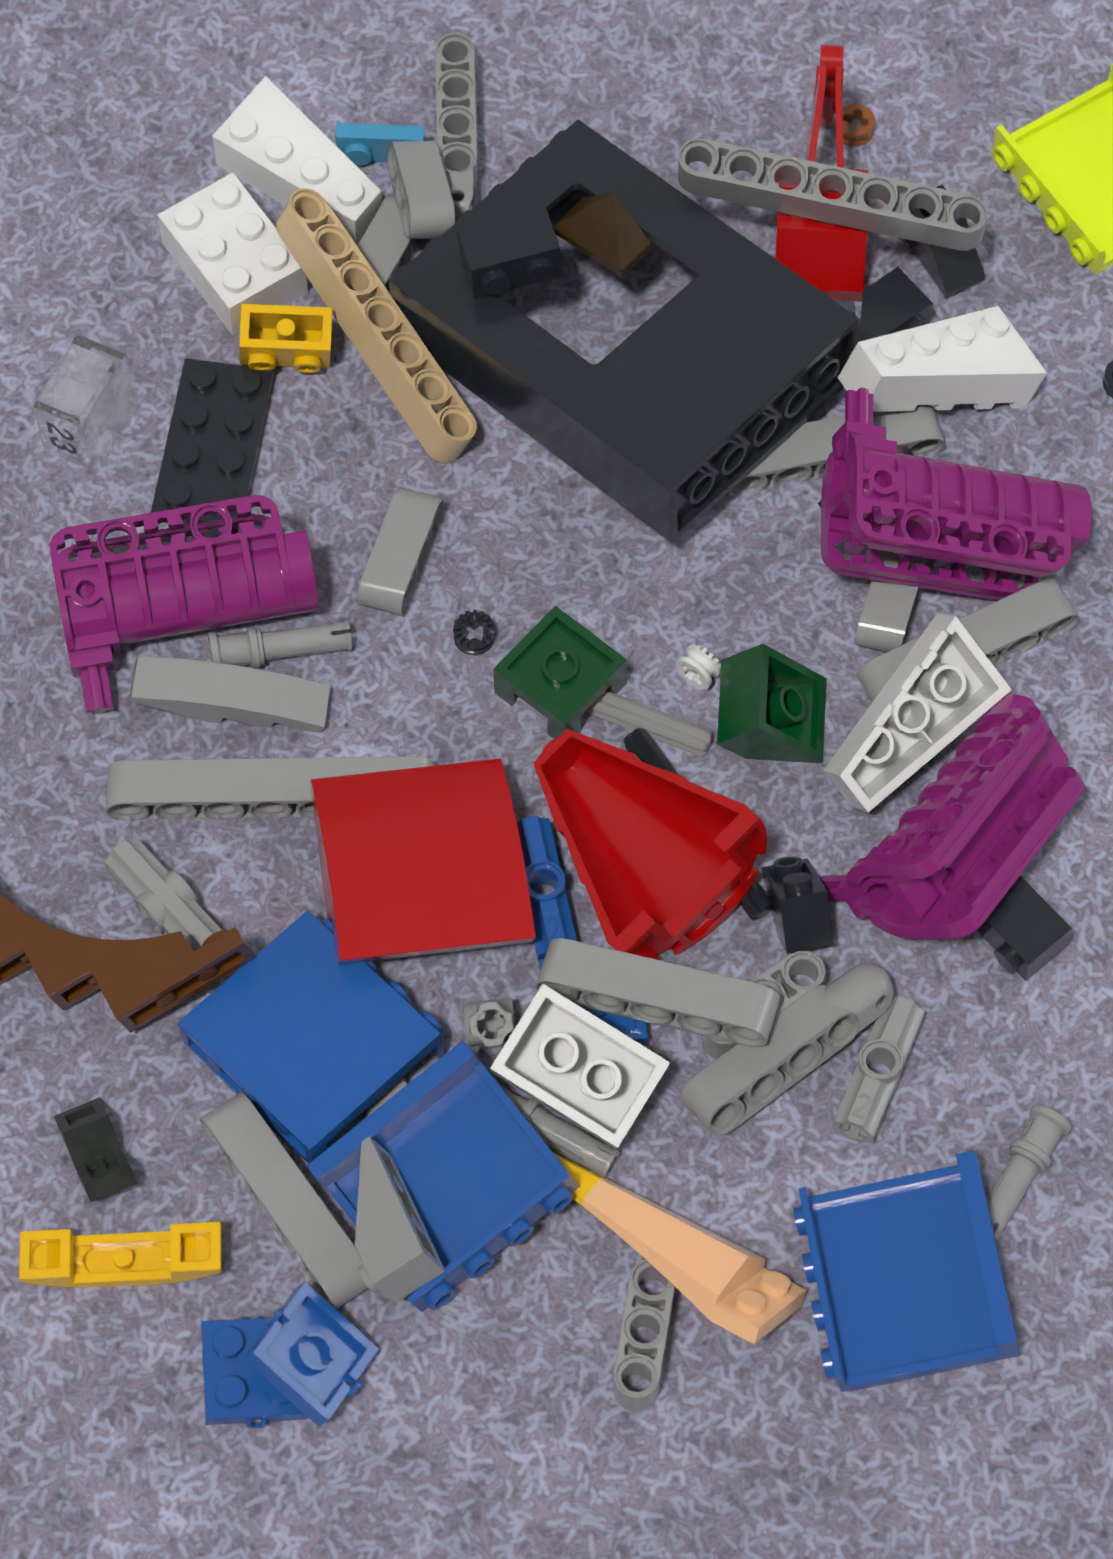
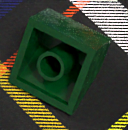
M760 644L722 659L717 744L745 759L822 763L827 678L765 644Z

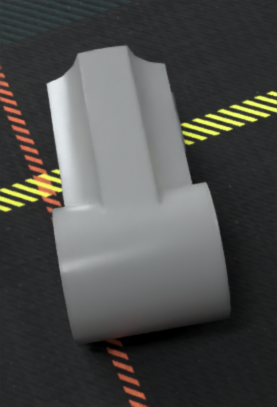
M512 998L463 1003L466 1040L469 1047L479 1045L497 1046L507 1042L515 1029Z

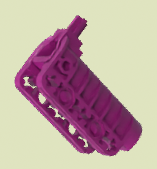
M859 388L857 391H846L845 423L832 436L833 450L826 462L821 490V556L823 562L831 571L842 575L998 601L1039 582V577L1053 575L1060 571L1068 563L1070 556L1089 540L1092 525V505L1089 493L1084 486L897 453V441L886 440V427L873 425V394L869 393V389ZM842 542L845 543L846 551L858 554H852L847 560H844L842 552L835 550V548ZM867 546L865 555L859 554ZM878 550L894 552L898 557V567L885 566L879 559ZM927 558H931L932 565L942 569H939L935 574H930L929 567L920 563ZM910 562L917 563L910 570H907ZM952 562H954L953 565H952V569H951V570H950V569H944V568H946L949 564H951ZM965 564L981 567L984 572V582H976L968 578L965 573ZM1012 573H1017V579L1025 584L1018 589L1016 588L1015 581L1003 578H1007ZM996 577L1002 578L994 585Z
M252 495L66 527L59 530L50 542V556L73 677L80 676L86 713L96 712L98 714L104 713L105 710L114 709L108 671L115 670L112 656L121 654L120 645L319 610L316 582L306 530L283 534L276 504L270 498L263 495ZM260 507L263 514H271L272 518L265 515H255V513L251 514L252 508ZM237 510V517H231L229 511ZM207 515H216L221 518L219 520L199 523ZM190 518V525H184L182 519ZM168 523L169 528L159 530L158 524ZM144 526V533H137L135 527ZM255 526H261V529H255ZM238 528V534H232V529ZM114 531H123L128 534L126 536L106 539ZM208 533L220 534V536L215 538L205 537ZM97 534V541H90L89 535ZM193 536L192 542H186V537ZM65 540H75L76 544L71 545L68 548H65ZM163 542H170L168 545H162ZM139 545H147L145 550L139 549ZM119 548L127 549V551L122 554L112 553L114 550ZM99 552L101 557L94 558L93 553ZM73 557H77V558H78V559L75 560V561H70V560H69V559H71V558H73Z
M1007 694L984 713L975 725L974 734L962 740L957 747L956 756L947 760L939 769L937 780L928 784L920 793L918 804L909 808L903 814L899 821V828L890 832L878 847H873L865 858H860L847 875H823L820 878L827 890L828 901L847 902L856 918L870 916L871 923L901 938L956 939L976 931L985 922L1085 790V784L1076 769L1068 766L1064 767L1069 759L1034 701L1025 696Z

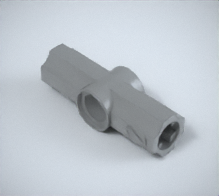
M137 837L120 842L112 849L111 854L104 861L109 873L134 898L135 906L145 919L149 916L157 925L154 928L156 932L161 934L164 931L166 934L181 931L197 950L203 946L206 938L222 930L198 905V899L187 882L174 870L168 872Z
M899 995L893 997L887 1011L876 1019L867 1043L860 1051L857 1067L833 1122V1128L838 1130L843 1137L858 1143L873 1142L891 1096L899 1084L900 1074L925 1016V1011L919 1008L915 1001ZM871 1064H882L888 1067L890 1072L876 1074L868 1066Z

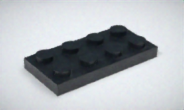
M185 358L151 513L250 496L275 378L274 369L252 370L248 366ZM237 510L229 511L231 517H237ZM207 515L199 523L219 520L221 518L216 515ZM190 518L182 519L184 525H190ZM238 528L232 529V532H238Z

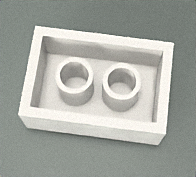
M233 172L157 214L162 244L233 336L240 332L241 304L288 305L308 293L307 276L279 237L274 224Z
M542 984L489 1071L600 1141L617 1149L670 1062Z

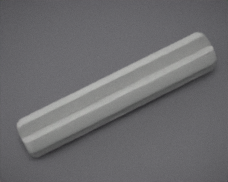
M607 690L585 711L633 731L637 728H644L651 738L698 756H705L712 742L713 733L706 728Z

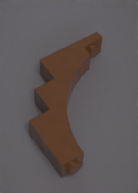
M0 891V985L33 967L48 997L63 1011L100 989L116 1019L130 1033L256 958L248 941L236 927L230 930L215 932L206 938L203 946L197 950L181 931L135 940H105L84 937L56 929L36 920L17 908Z

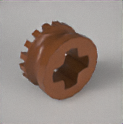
M861 104L844 106L842 108L843 144L851 147L867 144L874 135L875 117L873 112ZM853 119L861 121L857 131L849 129V124L853 122Z

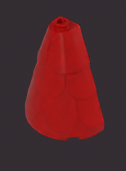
M566 729L558 738L551 740L544 747L542 754L533 762L557 831L566 839L580 882L586 886L607 943L614 950L656 960L659 958L657 954L669 949L677 955L692 947L715 930L734 911L754 883L759 871L753 865L757 854L762 855L766 853L767 833L762 820L747 805L690 783L686 777L644 763L634 753Z

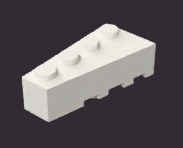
M266 76L212 135L215 160L218 166L230 173L233 172L236 177L285 206L292 193L297 189L308 188L315 190L325 198L357 246L382 204L381 190Z
M995 306L860 341L855 346L838 379L847 391H857L859 388L869 389V393L873 394V412L914 411L917 405H929L935 407L936 410H952L955 404H974L975 409H992L995 403H1009L1012 409L1028 405L1047 372L1000 307Z
M937 613L823 771L852 807L869 812L1012 689L958 618L953 615Z

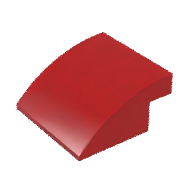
M501 758L310 780L327 919L333 923L338 965L528 943L536 938L521 842Z

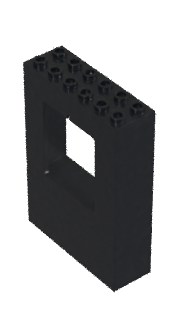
M579 119L565 131H559L545 148L534 157L527 158L521 164L518 171L505 182L495 185L485 199L472 210L462 213L452 227L440 237L433 238L418 256L408 264L400 266L394 272L392 278L388 280L392 298L443 371L671 543L677 540L844 388L838 376L859 342V318ZM578 189L590 197L613 192L647 238L699 275L597 364H591L499 295H488L474 299L460 258L457 229L542 206L546 207L548 215H550Z

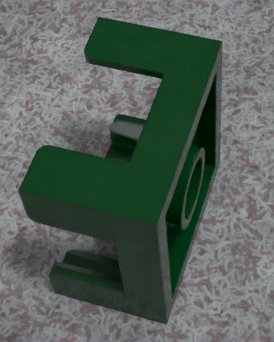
M555 605L493 669L494 693L511 706L515 704L514 693L547 718V733L554 739L558 738L566 729L580 733L581 715L607 688L609 692L617 694L626 685L627 659Z

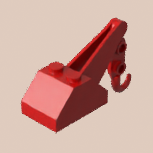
M821 45L820 63L816 67L813 113L805 160L815 162L820 125L823 127L831 125L834 120V114H836L837 167L844 168L842 115L844 46ZM851 169L855 171L869 173V170L867 169ZM790 180L778 182V187L784 190H792L797 187ZM830 189L821 193L827 199H838L842 196L838 191ZM777 212L774 258L835 301L862 302L868 231Z

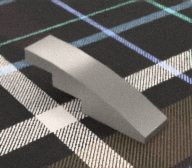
M138 656L135 660L129 701L210 723H220L223 718L257 727L270 728L275 722L308 732L320 733L325 727L331 685L237 665L191 659Z

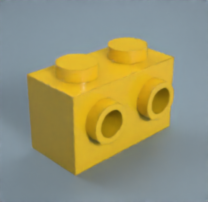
M241 304L239 365H248L252 370H273L275 366L294 367L295 371L301 373H316L321 368H330L332 307Z

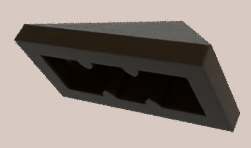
M613 192L581 199L553 226L555 235L620 277H623L651 249V242Z

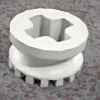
M693 644L686 650L687 657H680L676 661L675 666L678 673L684 679L701 690H707L712 684L711 677L714 678L720 675L721 664L718 663L719 660L717 658L711 659L714 656L712 653L706 654L708 651L706 648L702 650L700 645L696 646V644Z

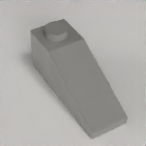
M369 1136L361 1141L355 1247L363 1264L358 1267V1271L371 1292L375 1293L379 1290L391 1301L397 1303L445 1272V1269L392 1155Z

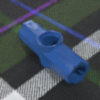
M532 816L521 818L517 822L525 864L536 937L533 942L539 962V959L545 958L552 939L563 938L577 941L565 890V875L560 868L550 819ZM539 885H549L555 889L547 895H540L533 891Z

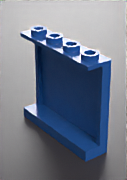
M309 910L256 954V958L247 962L178 1022L183 1042L234 1093L239 1094L243 1092L264 1121L308 1164L327 1150L326 1144L429 1052H433L439 1059L445 1054L441 1037L443 1029L438 1021L425 1010L421 1013L416 1011L409 1004L410 999L399 984L393 980H389L386 983L375 973L377 969L372 961L338 965L333 923L328 919L320 922Z
M463 1040L307 1165L316 1179L328 1189L356 1226L361 1141L370 1136L392 1155L445 1269V1272L408 1295L407 1299L421 1312L427 1308L435 1310L446 1304L455 1294L454 1287L468 1276L475 1278L483 1274L494 1263L495 1259L493 1256L508 1244L512 1247L524 1241L534 1230L532 1224L547 1212L553 1215L566 1207L573 1199L572 1192L580 1187L478 1056Z
M975 1150L956 1154L958 1165L834 1192L809 1196L806 1187L798 1188L801 1205L793 1207L795 1223L799 1237L807 1235L810 1247L809 1253L802 1254L803 1265L808 1284L817 1283L820 1300L811 1301L817 1331L826 1330L829 1348L821 1349L822 1363L827 1380L835 1378L841 1392L860 1390L1021 1356L981 1167Z

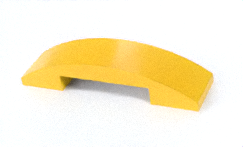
M221 1222L170 1224V1231L73 1236L71 1229L20 1231L19 1280L21 1283L70 1288L143 1286L177 1283L222 1273Z

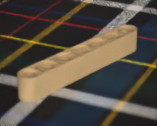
M297 189L290 196L276 223L279 237L326 306L332 307L333 316L427 454L432 459L441 463L454 462L460 457L477 430V423L473 414L325 198L313 189Z

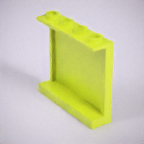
M1112 63L1107 81L1009 134L1002 124L997 126L992 148V156L997 166L1002 171L1009 170L1017 180L1019 191L1028 202L1034 201L1043 211V217L1048 228L1055 234L1060 232L1069 243L1070 252L1076 262L1080 265L1086 264L1095 275L1113 266Z

